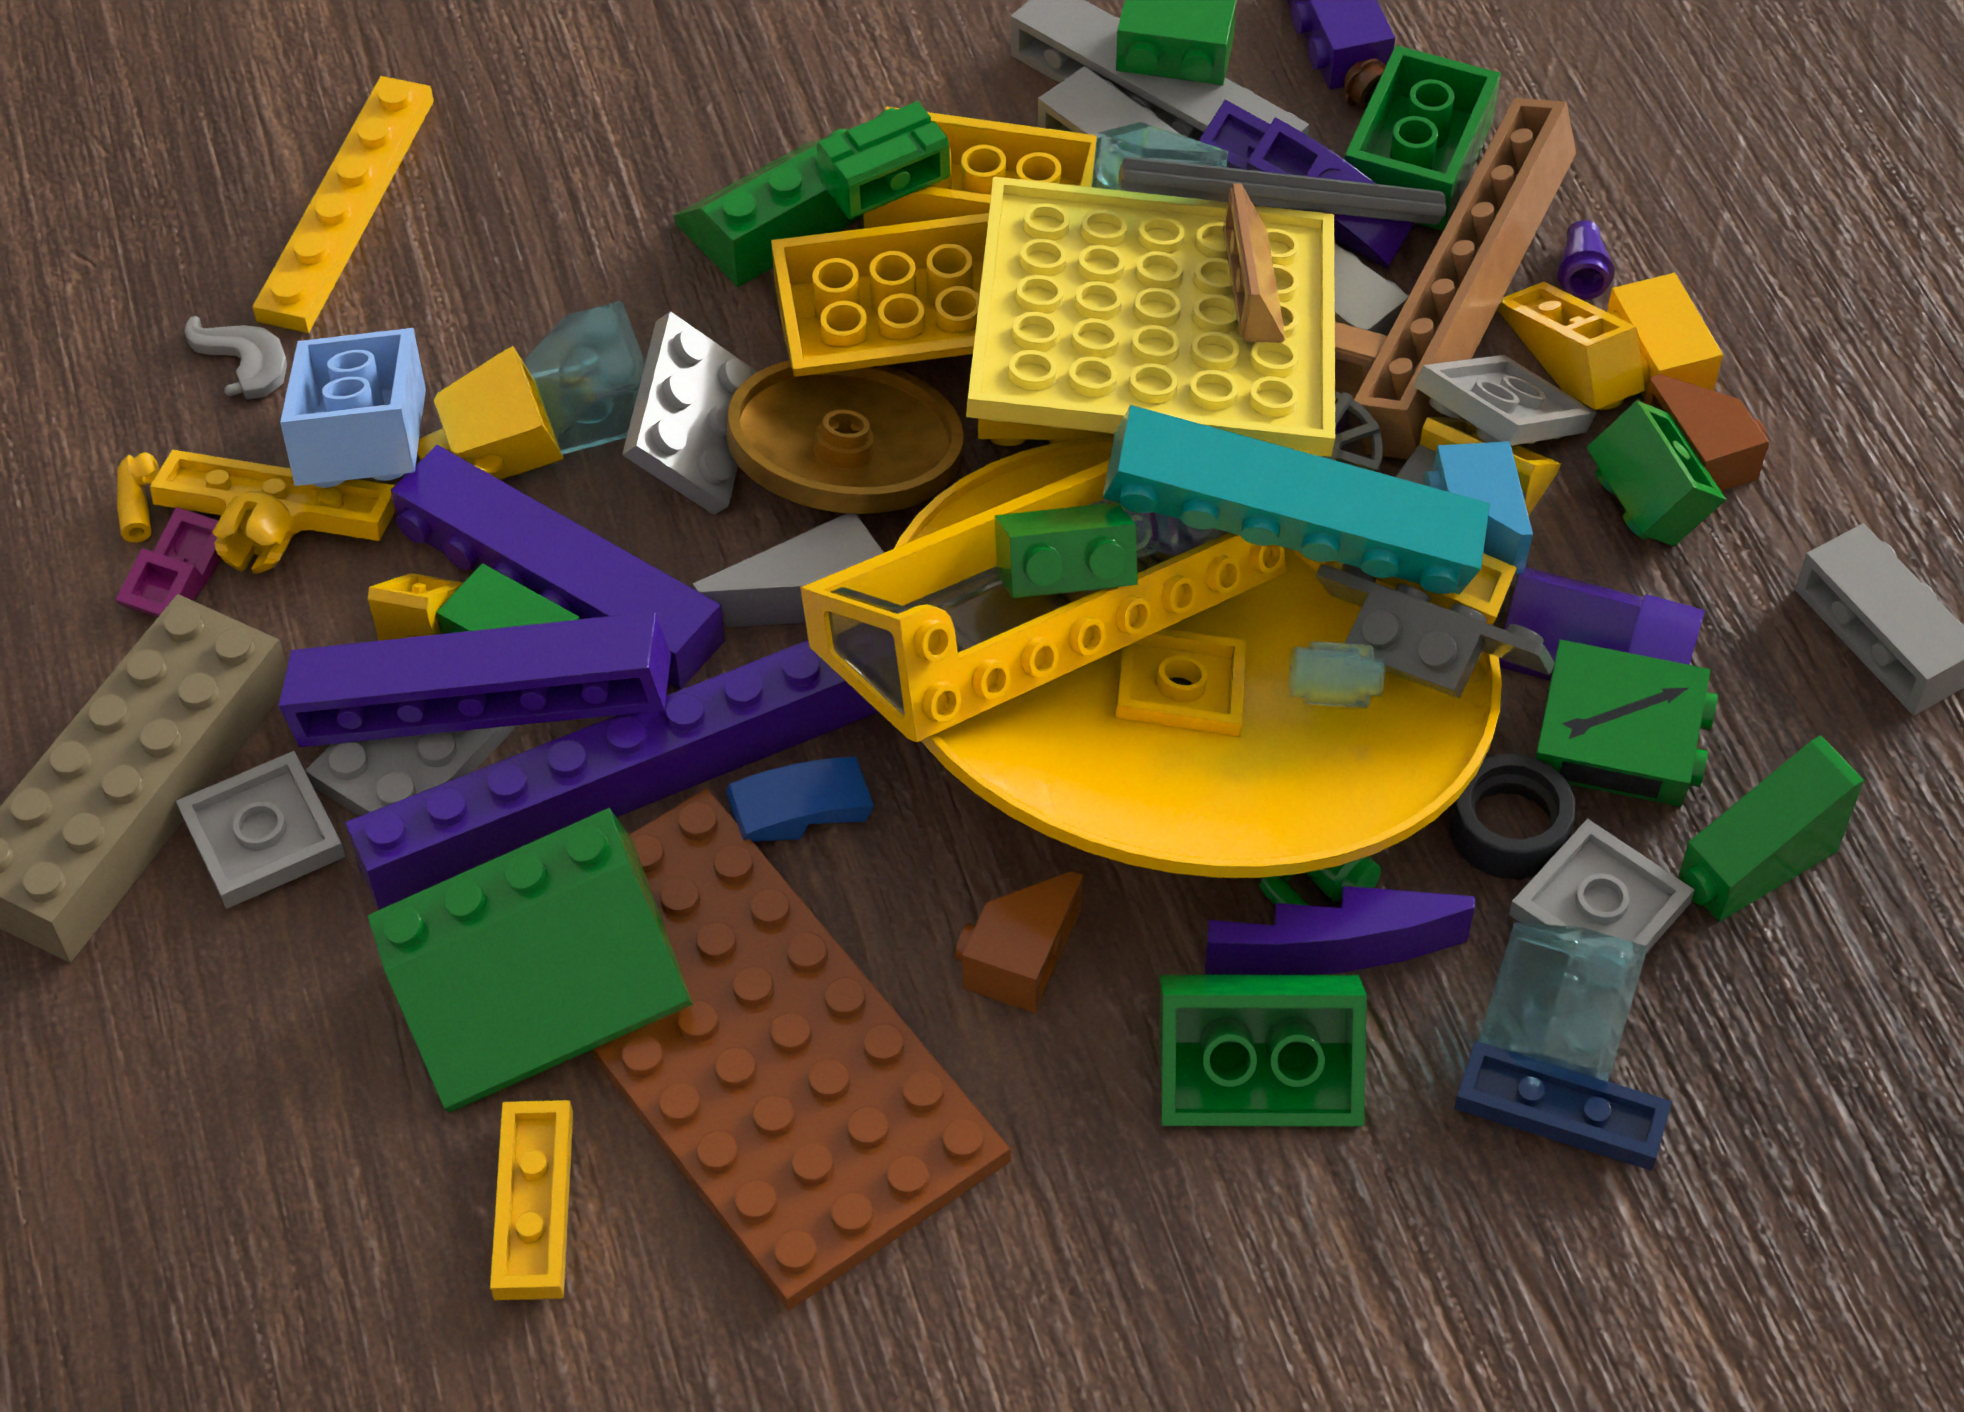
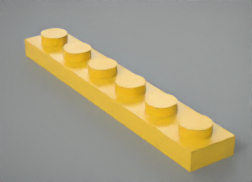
M380 76L253 304L256 322L305 333L310 332L434 102L431 86Z

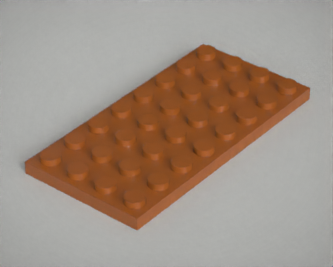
M705 788L629 834L635 844L693 1005L588 1052L788 1311L1011 1162V1148L752 840L747 839L743 841L738 824L708 788Z

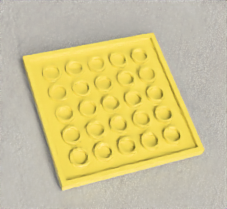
M993 176L966 417L988 419L995 422L1006 421L1050 426L1059 429L1070 428L1115 434L1129 406L1134 405L1316 456L1332 457L1335 442L1334 214L1254 205L1268 233L1286 338L1281 343L1243 341L1239 334L1223 233L1227 202Z

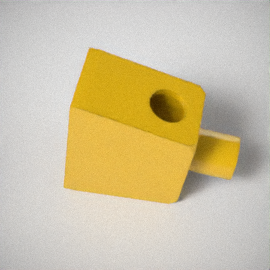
M513 346L502 351L437 393L434 403L443 428L420 438L417 451L422 460L436 445H439L499 480L564 459L536 382Z

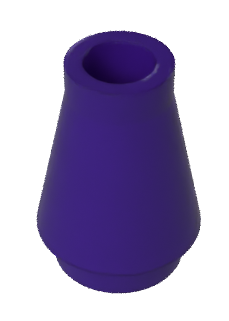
M1588 220L1577 221L1567 230V241L1559 264L1557 277L1567 293L1581 300H1590L1601 296L1607 290L1614 278L1615 269L1601 239L1599 227L1594 222Z

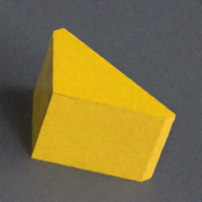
M409 573L370 586L368 602L378 640L441 634L436 612L464 582Z

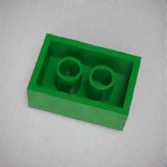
M1396 45L1346 151L1344 160L1376 184L1435 190L1444 193L1446 212L1440 223L1436 225L1417 223L1444 231L1458 204L1493 123L1501 73Z

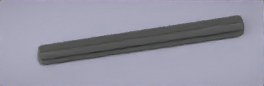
M1125 157L1118 172L1120 189L1130 192L1228 202L1230 187L1233 186V183L1243 185L1253 205L1435 225L1440 223L1446 212L1445 195L1441 191L1137 157Z

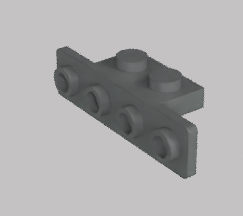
M1320 564L1315 575L1330 595L1362 607L1342 648L1346 655L1352 659L1459 699L1482 651L1546 675H1550L1555 663L1543 645L1544 639L1525 627L1516 624H1510L1507 630L1487 624V618L1472 608L1461 604H1453L1450 610L1430 603L1431 598L1427 594L1412 586L1397 584L1395 590L1375 583L1376 578L1364 573L1361 568L1348 564H1343L1340 570Z

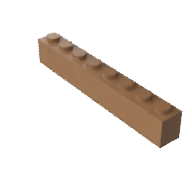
M1525 98L1513 99L1354 398L1371 414L1379 425L1383 444L1382 456L1409 459L1420 444L1422 428L1426 418L1443 416L1442 413L1435 410L1429 404L1431 397L1413 386L1423 365L1472 359L1576 155L1567 102ZM1356 417L1358 427L1362 426L1363 424ZM1370 437L1362 438L1365 454L1372 455Z

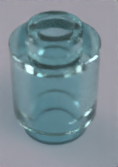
M1310 641L1308 647L1294 646L1289 671L1290 696L1304 698L1305 703L1309 705L1368 708L1371 696L1380 697L1382 695L1385 676L1384 660L1374 658L1372 645Z

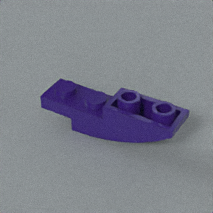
M1226 99L1196 145L1195 153L1220 167L1376 184L1334 152L1277 117L1269 124ZM1334 214V239L1388 269L1415 222Z

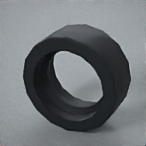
M1503 753L1484 758L1476 776L1460 797L1452 804L1450 835L1457 851L1476 869L1499 878L1523 879L1535 876L1570 838L1575 820V797L1567 780L1550 764L1529 755ZM1500 793L1520 795L1534 801L1547 813L1549 827L1539 836L1527 839L1505 838L1489 831L1477 820L1475 806L1483 798Z

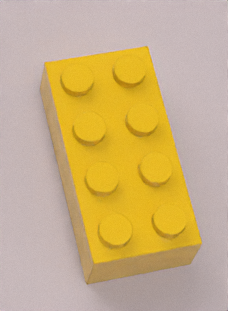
M927 112L931 117V121L935 122L948 138L950 144V177L864 213V228L989 213L993 176L1102 188L1104 136Z

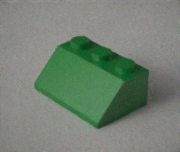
M824 137L805 143L673 216L674 223L739 287L773 268L771 240L838 232L860 220L864 215L862 214L849 220L837 204L836 198H832L821 183L818 173L816 143L827 138Z
M1160 975L1159 1056L1162 1126H1364L1367 994L1359 975Z

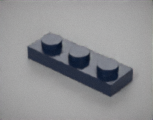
M1475 1040L1454 1109L1652 1171L1672 1101Z

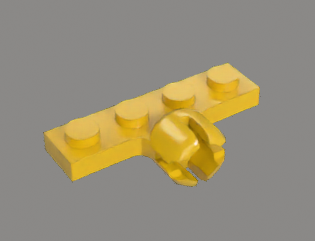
M178 450L171 451L150 485L154 505L178 507L187 511L221 515L212 531V534L217 537L214 542L217 554L226 564L241 572L247 568L254 554L259 555L251 568L253 574H259L274 568L283 556L293 536L303 530H314L380 541L396 511L391 494V489L396 485L352 479L326 488L317 487L313 484L295 486L290 468Z

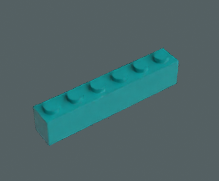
M1134 405L1129 406L1115 432L1102 497L1118 502L1125 509L1132 512H1155L1181 519L1185 525L1195 529L1215 528L1241 535L1245 541L1260 546L1274 544L1300 551L1306 558L1314 561H1337L1359 567L1364 573L1373 577H1396L1418 583L1425 590L1432 593H1455L1459 595L1481 570L1490 507L1488 502Z

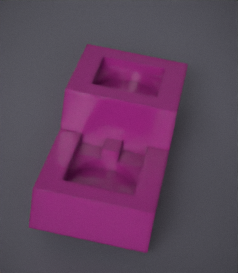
M176 507L154 551L142 548L115 599L116 602L121 606L158 618L177 594L194 600L221 561V557L217 554L214 545L217 537L212 534L218 520Z

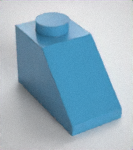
M1510 441L1438 445L1433 471H1425L1423 485L1490 503L1483 553L1517 567L1514 575L1524 574L1533 532Z

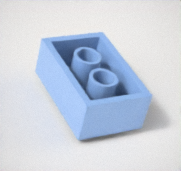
M413 328L297 341L280 421L295 486L313 484L317 487L326 488L339 485L345 480L370 477L376 480L387 481L399 478L405 473L415 472L426 387Z

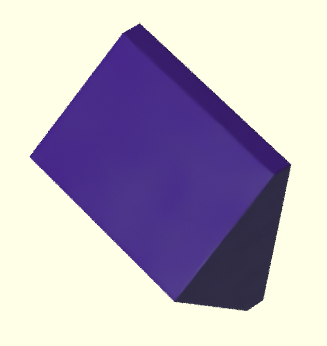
M1525 567L1524 574H1519L1504 630H1507L1510 624H1516L1534 631L1544 639L1543 645L1553 661H1555L1560 639L1628 653L1644 597ZM1499 657L1501 668L1551 680L1552 671L1550 675H1546Z

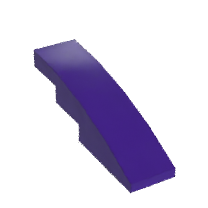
M1343 886L1340 908L1276 903L1274 925L1209 920L1205 975H1322L1407 961L1467 942L1475 909V896Z

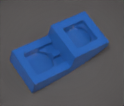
M856 757L813 760L771 769L730 783L726 790L743 841L751 839L752 842L798 840L802 838L808 824L866 822L874 807Z

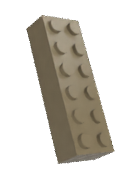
M179 594L174 597L0 806L1 930L69 963L74 960L183 822L176 800L212 786L280 700L288 665L278 638Z

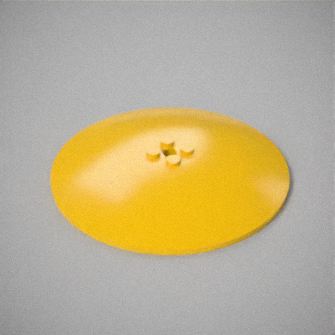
M1114 435L1061 441L1024 450L976 470L937 495L919 512L901 535L895 548L1110 460ZM1196 529L1195 541L1192 547L1136 542V550L1155 566L1220 536L1212 529ZM1284 547L1286 573L921 740V742L949 772L975 794L1019 822L1048 837L1085 852L1129 865L1176 874L1215 878H1261L1293 875L1340 866L1376 854L1409 838L1437 819L1451 806L1476 776L1490 748L1500 713L1502 680L1499 657L1483 651L1460 699L1348 657L1342 648L1362 607L1330 595L1315 576L1317 571L1290 549ZM1336 562L1333 568L1340 570L1343 564ZM1376 579L1375 583L1395 590L1396 587ZM1101 589L1052 595L1065 606ZM1007 591L950 617L955 628V634L969 647H972L1048 612L1031 597L1012 598ZM892 641L878 647L879 658L888 687L893 697L897 700L896 702L904 709L902 706L903 698L895 642ZM1169 678H1184L1189 680L1192 685L1176 684Z

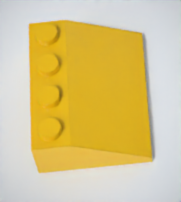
M989 213L771 240L778 307L794 377L973 354Z

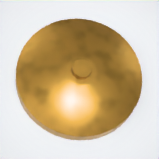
M790 360L760 370L738 387L729 404L726 427V440L733 459L760 486L782 498L804 506L852 514L900 510L917 505L938 494L952 481L958 471L964 436L960 418L949 401L928 383L905 371L883 365L794 377Z

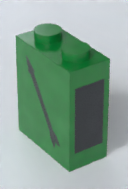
M1560 639L1535 758L1550 764L1570 785L1682 807L1689 786L1700 788L1704 777L1708 751L1697 749L1700 729L1711 730L1717 706L1718 694L1707 692L1711 669Z

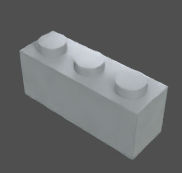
M1862 523L1806 553L1795 591L1913 716L1964 688V624L1960 623L1937 599L1935 592L1929 585L1921 582L1897 558L1895 551L1888 543L1881 541Z

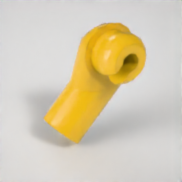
M145 452L134 458L131 455L126 456L117 467V511L122 538L131 543L147 540L152 532L145 485L153 482L160 469L154 456Z

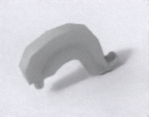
M193 316L187 321L184 332L189 346L195 352L208 355L236 356L241 359L240 365L235 371L239 382L225 387L224 392L227 396L243 393L246 400L266 397L284 383L287 360L279 338L265 328L240 325L204 329L201 328L202 325L199 317Z

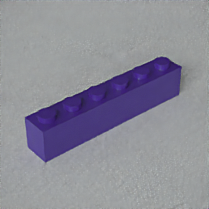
M436 445L415 466V472L408 473L391 489L397 515L396 522L403 534L415 543L422 544L425 542L443 552L455 566L462 570L472 569L475 571L483 563L579 616V619L656 611L671 653L668 683L680 690L725 642L721 604L439 445Z
M656 611L291 650L279 708L299 747L663 711L665 709L671 653Z

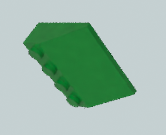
M610 808L367 915L386 976L442 1105L448 1113L693 1005L633 839Z

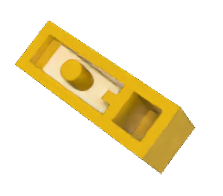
M1541 282L1502 298L1497 311L1563 392L1592 409L1608 410L1621 405L1625 398L1645 391L1636 326L1546 282Z

